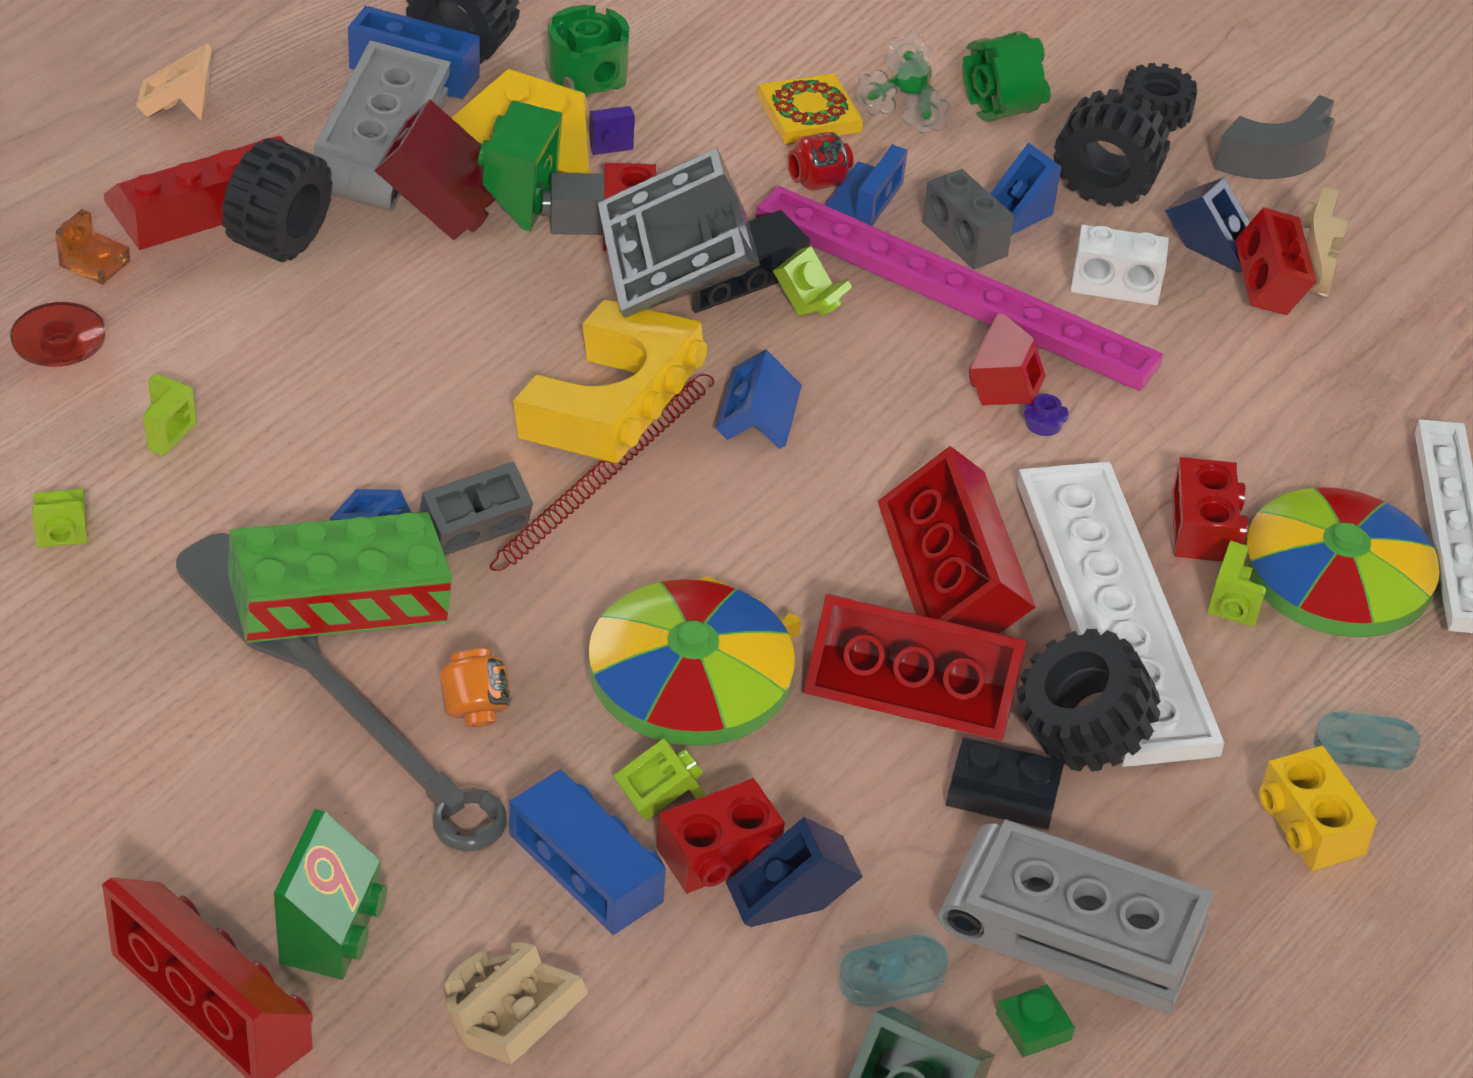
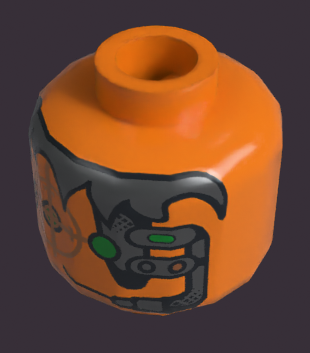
M488 648L470 649L451 654L449 656L450 663L443 666L439 674L445 712L453 718L465 719V725L468 728L496 723V713L507 709L512 700L505 661L499 657L492 656L491 650Z

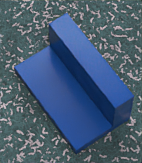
M892 144L876 167L858 161L847 175L846 180L840 184L825 206L873 226L903 185L908 149Z
M767 349L732 368L715 429L728 440L755 425L778 449L786 446L802 385Z

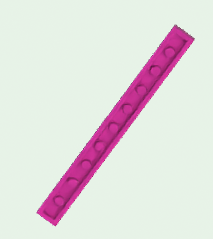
M778 186L756 207L755 219L782 210L810 238V245L866 269L891 282H895L927 298L956 309L965 315L992 325L996 315L1006 314L1033 337L1036 345L1040 348L1138 391L1144 388L1161 367L1163 353L784 187Z

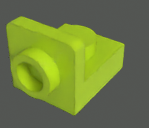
M812 246L798 250L773 270L798 316L816 311L819 316H823L834 311L842 304L840 297L852 288L848 279L834 284L831 282Z
M155 373L148 379L151 404L143 414V425L145 427L148 450L165 456L197 424L192 387Z
M83 488L33 493L34 506L32 507V518L37 548L87 543L86 508Z
M1230 541L1207 613L1245 625L1255 626L1266 588L1249 582L1253 568L1244 566L1249 546Z
M665 738L613 775L645 821L688 790L696 799L706 796V793L696 781L697 778L704 774L686 748L676 754Z

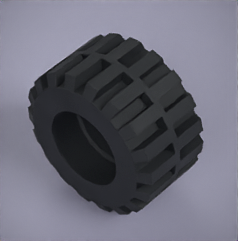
M406 0L409 3L406 7L407 17L480 36V64L485 59L488 60L511 34L517 25L516 21L520 15V10L516 8L519 0Z
M1109 89L1106 95L1101 90L1093 92L1090 98L1085 96L1078 102L1055 142L1054 148L1056 152L1053 155L1054 161L1061 166L1060 178H1067L1068 183L1066 186L1072 192L1078 190L1082 193L1080 198L1086 201L1092 198L1097 200V205L1105 207L1108 202H1112L1114 207L1124 206L1126 200L1133 204L1139 201L1141 195L1146 196L1155 183L1170 149V141L1167 140L1170 134L1168 126L1161 125L1163 117L1159 111L1152 112L1150 110L1151 103L1145 99L1142 102L1134 99L1136 94L1128 91L1125 96L1119 95V91L1116 89ZM1098 141L1114 144L1126 156L1116 155L1107 151Z
M268 138L264 139L262 143H256L250 152H246L241 158L239 165L236 166L225 191V199L222 205V212H224L222 224L226 228L225 234L235 243L279 262L295 259L315 239L323 225L330 205L332 181L330 180L332 174L330 168L327 167V162L318 156L277 139Z
M1086 629L1083 635H1078L1076 631L1066 633L1065 639L1060 642L1054 639L1047 643L1046 647L1048 649L1044 653L1037 652L1030 659L1033 666L1023 670L1020 679L1024 685L1017 688V698L1021 703L1018 706L1019 710L1045 753L1053 759L1065 761L1064 764L1067 763L1070 770L1081 771L1087 765L1091 772L1102 770L1103 764L1109 762L1112 766H1116L1123 762L1122 756L1127 753L1133 756L1141 749L1139 742L1142 739L1149 740L1154 730L1151 723L1158 722L1160 717V710L1157 707L1161 703L1160 696L1138 653L1125 638L1120 640L1116 633L1108 630L1100 635L1097 629ZM1102 692L1101 695L1091 703L1082 707L1075 708L1083 699L1087 698L1088 696Z

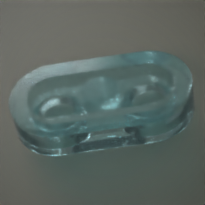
M1331 712L1319 720L1314 735V746L1323 745L1335 763L1399 770L1407 768L1414 762L1420 746V736L1411 724L1398 718Z
M913 935L856 949L847 954L842 961L839 988L849 1001L866 1007L929 993L939 988L944 982L948 955L945 948L938 941L922 935ZM873 969L876 972L869 973L863 970Z

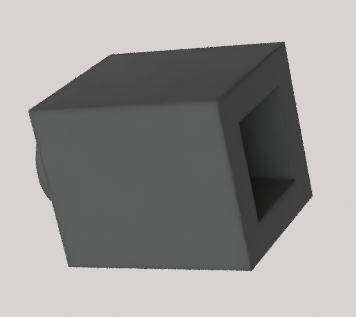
M551 174V190H543L542 216L551 217V234L603 235L598 202L604 200V174Z

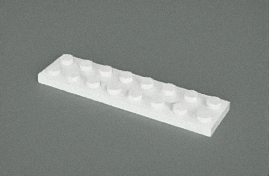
M1110 461L1019 469L1017 486L1071 631H1076L1078 635H1083L1086 629H1097L1100 635L1108 630L1116 633L1120 640L1125 638L1138 653L1159 693L1161 701L1157 705L1160 710L1159 721L1151 723L1154 732L1149 740L1142 739L1139 742L1141 749L1132 756L1130 753H1127L1121 757L1123 761L1121 763L1122 767L1221 757L1225 744ZM1102 692L1095 693L1096 698H1098Z

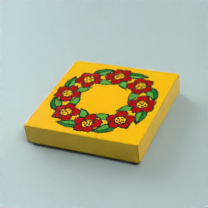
M835 73L758 84L757 97L784 144L795 143L800 137L823 132H834L838 136L862 132L863 119Z

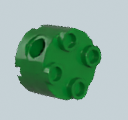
M594 5L571 6L558 11L552 17V24L549 25L548 23L546 70L550 79L557 85L563 86V77H571L576 91L584 93L586 98L591 93L623 88L627 82L630 27L626 19L616 11L606 8V15L596 13V6Z
M1016 31L992 39L983 38L968 43L966 49L971 51V55L963 57V83L970 105L978 104L982 110L976 113L980 119L991 122L1019 113H1031L1038 110L1041 104L1049 102L1051 90L1048 82L1045 80L1042 65L1045 50L1039 38L1030 39L1026 33Z

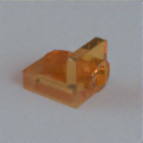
M81 209L68 221L62 223L55 232L59 266L101 285L105 284L131 261L129 247L93 232L91 213L84 209Z

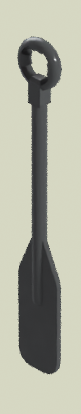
M213 534L191 545L179 554L176 559L177 572L197 595L246 643L228 579L230 534ZM316 636L246 643L254 650L306 669L426 790V796L437 806L432 817L433 830L441 842L452 849L460 851H478L494 844L502 836L507 825V813L500 799L490 792L481 789H459L443 772L439 774L320 655ZM469 803L479 804V807L490 818L496 819L494 824L488 823L481 830L476 831L475 836H461L460 831L455 829L451 822L444 820L445 816L454 815L465 808L464 804Z

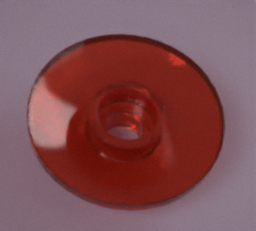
M52 302L31 308L17 318L10 331L12 347L21 358L30 363L47 367L69 366L90 358L102 347L106 337L105 324L100 315L89 307L71 302Z

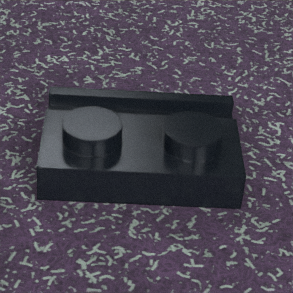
M963 737L945 806L1049 830L1065 761Z

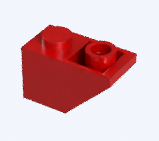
M1006 314L996 315L988 333L983 337L982 345L975 359L969 365L970 383L972 387H976L981 405L1033 404L1046 377L1035 340Z

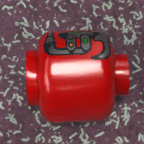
M823 132L798 138L793 146V150L788 152L787 157L788 169L793 181L801 183L802 186L811 191L839 186L846 180L848 170L852 168L854 162L850 145L843 143L841 138L834 132Z

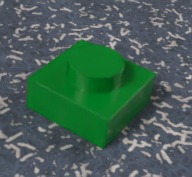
M1048 984L998 1002L996 1016L1022 1057L1072 1040L1075 1026Z

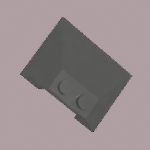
M718 148L598 202L620 312L624 318L717 285L732 277L741 276L748 270L760 265L745 209Z

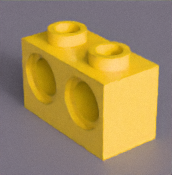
M1323 745L1268 761L1263 782L1259 789L1261 804L1268 814L1273 815L1286 834L1290 848L1302 857L1311 872L1366 855L1377 820Z

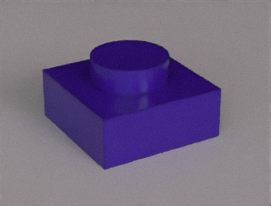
M631 106L590 111L589 138L590 150L593 155L633 150L635 114Z

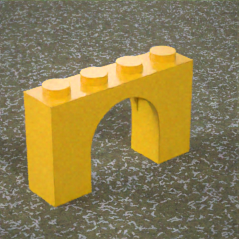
M604 299L582 323L587 361L626 370L635 374L621 382L604 386H583L536 374L514 398L513 405L519 439L618 464L628 450L638 443L640 436L649 425L660 417L662 410L675 394L681 392L685 382L696 369L702 367L707 355V345L703 341L701 321L649 309L624 318L620 312L618 302Z

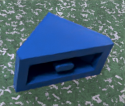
M1029 142L990 193L1015 215L1012 234L1053 215L1061 166Z

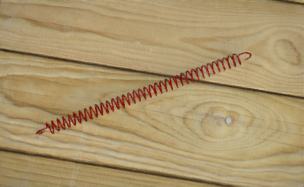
M701 374L683 386L681 390L682 395L675 394L670 400L672 404L668 403L666 408L663 409L668 411L673 417V421H669L662 410L661 415L668 422V425L664 426L657 419L658 423L663 426V430L660 431L652 422L651 425L658 434L653 435L651 430L647 428L646 430L653 437L652 440H649L646 435L642 434L644 439L647 440V444L644 445L639 439L638 442L642 445V449H638L635 445L636 454H633L629 449L628 452L631 454V459L624 455L626 463L623 464L619 461L620 468H616L612 462L600 460L587 474L583 475L582 479H579L576 484L572 485L571 489L566 490L565 494L560 496V499H556L554 504H551L548 509L543 511V514H539L537 519L532 521V524H528L526 529H523L520 534H517L514 539L510 540L509 544H506L503 549L499 550L496 560L490 565V569L501 571L510 564L516 565L517 559H523V554L527 555L529 549H534V544H539L540 539H545L546 534H551V529H556L557 524H562V519H567L568 514H573L574 509L579 508V504H584L585 499H590V494L593 495L596 493V489H601V484L605 485L607 483L606 479L611 480L612 475L617 474V470H622L623 465L628 464V460L632 461L633 456H638L639 451L644 450V446L647 447L649 442H653L654 437H659L660 432H664L665 428L670 426V423L675 422V418H680V414H684L685 409H690L691 405L696 403V400H700L701 396L706 394L704 386L694 381L700 376H708L712 379V383L709 385L711 387L714 384V378L707 374ZM693 382L701 385L704 390L703 394H700L694 387ZM688 387H692L693 390L699 395V397L695 398L694 395L691 392H689ZM683 391L688 392L689 396L694 399L693 403H690L683 395ZM678 396L683 397L689 404L687 408L678 400ZM673 401H677L684 411L679 412L678 408L674 406ZM668 405L673 406L674 410L678 412L677 417L668 409ZM605 462L610 463L616 472L611 473L606 467ZM599 466L606 469L610 474L609 478H606L601 473ZM594 471L600 473L605 480L604 483H601L595 477ZM589 476L599 483L598 488L590 482ZM583 481L588 482L593 487L594 492H589L584 486ZM578 486L584 488L588 493V497H584L579 492ZM572 491L577 492L582 497L583 502L577 501ZM567 496L575 500L577 507H573L569 503ZM561 501L566 502L571 507L572 511H566ZM556 506L565 511L566 517H562L558 513ZM550 511L555 512L560 517L561 521H555L554 518L551 516ZM544 516L551 518L555 523V527H551L546 522ZM539 521L544 522L548 526L550 531H544L541 528ZM533 526L538 527L543 532L544 537H540L535 532ZM528 531L536 535L538 542H534L530 538ZM522 536L528 538L533 546L528 547L524 543ZM516 541L522 543L526 547L527 552L521 551ZM510 546L516 548L520 552V558L515 556ZM503 551L504 557L509 563L503 568L493 569L492 565L499 559V554ZM505 551L514 557L515 563H512L507 558Z

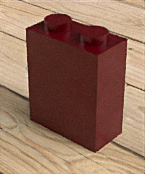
M431 99L405 120L374 170L453 241L467 229L471 233L475 232L489 215L485 208L496 200L483 185L484 166L478 164L482 145Z

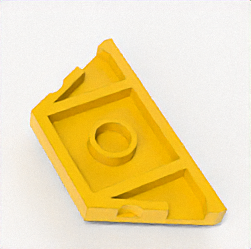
M507 69L451 117L482 145L484 140H491L497 117L505 115L513 100L562 112L558 173H591L588 150L590 149V138L587 130L588 102L585 94Z

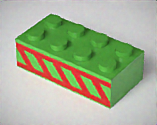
M429 512L230 529L228 579L246 643L447 622L452 575Z

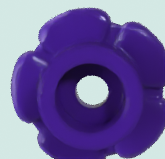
M1040 394L1035 397L1033 404L1024 405L1026 409L1024 411L1026 426L1037 435L1052 436L1057 434L1062 428V423L1066 422L1069 417L1068 409L1062 406L1061 401L1056 396L1051 394Z

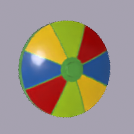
M1328 487L1300 489L1271 500L1253 518L1245 542L1249 549L1244 565L1253 568L1250 581L1266 588L1265 601L1277 611L1299 624L1317 631L1339 636H1379L1395 632L1412 624L1420 618L1430 605L1440 574L1436 550L1429 537L1414 520L1385 501L1347 489Z
M681 579L643 586L624 595L607 608L599 618L591 634L588 671L597 698L610 714L621 723L644 736L659 741L665 738L668 743L699 746L725 743L749 735L768 723L780 711L792 687L795 652L792 640L784 624L762 602L741 590L724 584L704 580Z

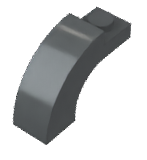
M1319 95L1300 117L1286 123H1261L1239 116L1221 137L1214 169L1245 178L1281 179L1297 176L1315 168L1325 158L1330 134L1334 127L1335 119L1330 117L1334 100Z

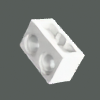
M1082 224L1074 262L1071 292L1158 306L1167 263L1169 238L1146 232L1135 233L1111 229L1106 226Z

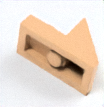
M206 43L143 80L136 106L146 117H149L161 109L164 111L169 110L181 100L202 120L208 96L212 48Z

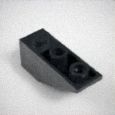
M782 210L748 221L760 265L748 270L741 276L732 277L717 285L694 292L692 311L698 313L778 284L779 281L773 270L798 250L808 247L810 245V238Z

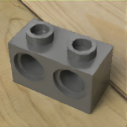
M963 169L927 182L922 223L965 263L975 270L1008 256L1014 214Z
M513 461L422 492L419 513L429 512L444 556L526 528L533 502Z

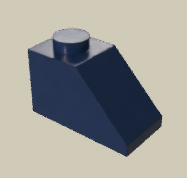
M1225 177L1186 191L1165 210L1186 248L1238 273L1242 272L1235 240L1250 221Z
M803 817L727 881L726 884L743 923L749 927H754L824 910L863 876L844 836Z

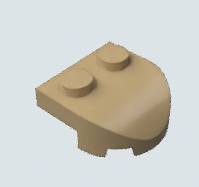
M1323 187L1318 203L1309 201L1302 227L1310 229L1309 235L1305 237L1316 278V284L1308 292L1328 297L1349 220L1334 217L1340 191Z
M512 943V953L491 959L488 958L484 951L478 952L462 962L445 982L447 1001L444 1004L461 1042L474 1051L510 1065L523 1056L534 1043L558 1021L562 1020L588 994L582 976L542 963L536 945L530 943Z

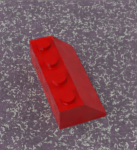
M281 135L271 138L286 143V141L282 138ZM256 143L232 150H224L212 156L192 162H184L175 167L140 175L134 179L117 183L103 194L104 202L139 250L223 225L222 217L224 214L222 212V205L232 173L236 166L239 165L241 158L246 152H250Z
M952 446L946 448L878 500L915 614L1000 634L1036 608L985 471Z
M826 594L803 693L1003 741L1028 640L833 594Z
M111 877L102 883L112 955L246 1078H275L313 1049L311 1031L313 1017L306 1003L295 994L289 996L276 985L270 972L259 961L251 962L240 953L226 931L221 928L213 929L204 921L191 900L183 895L177 897L162 882Z

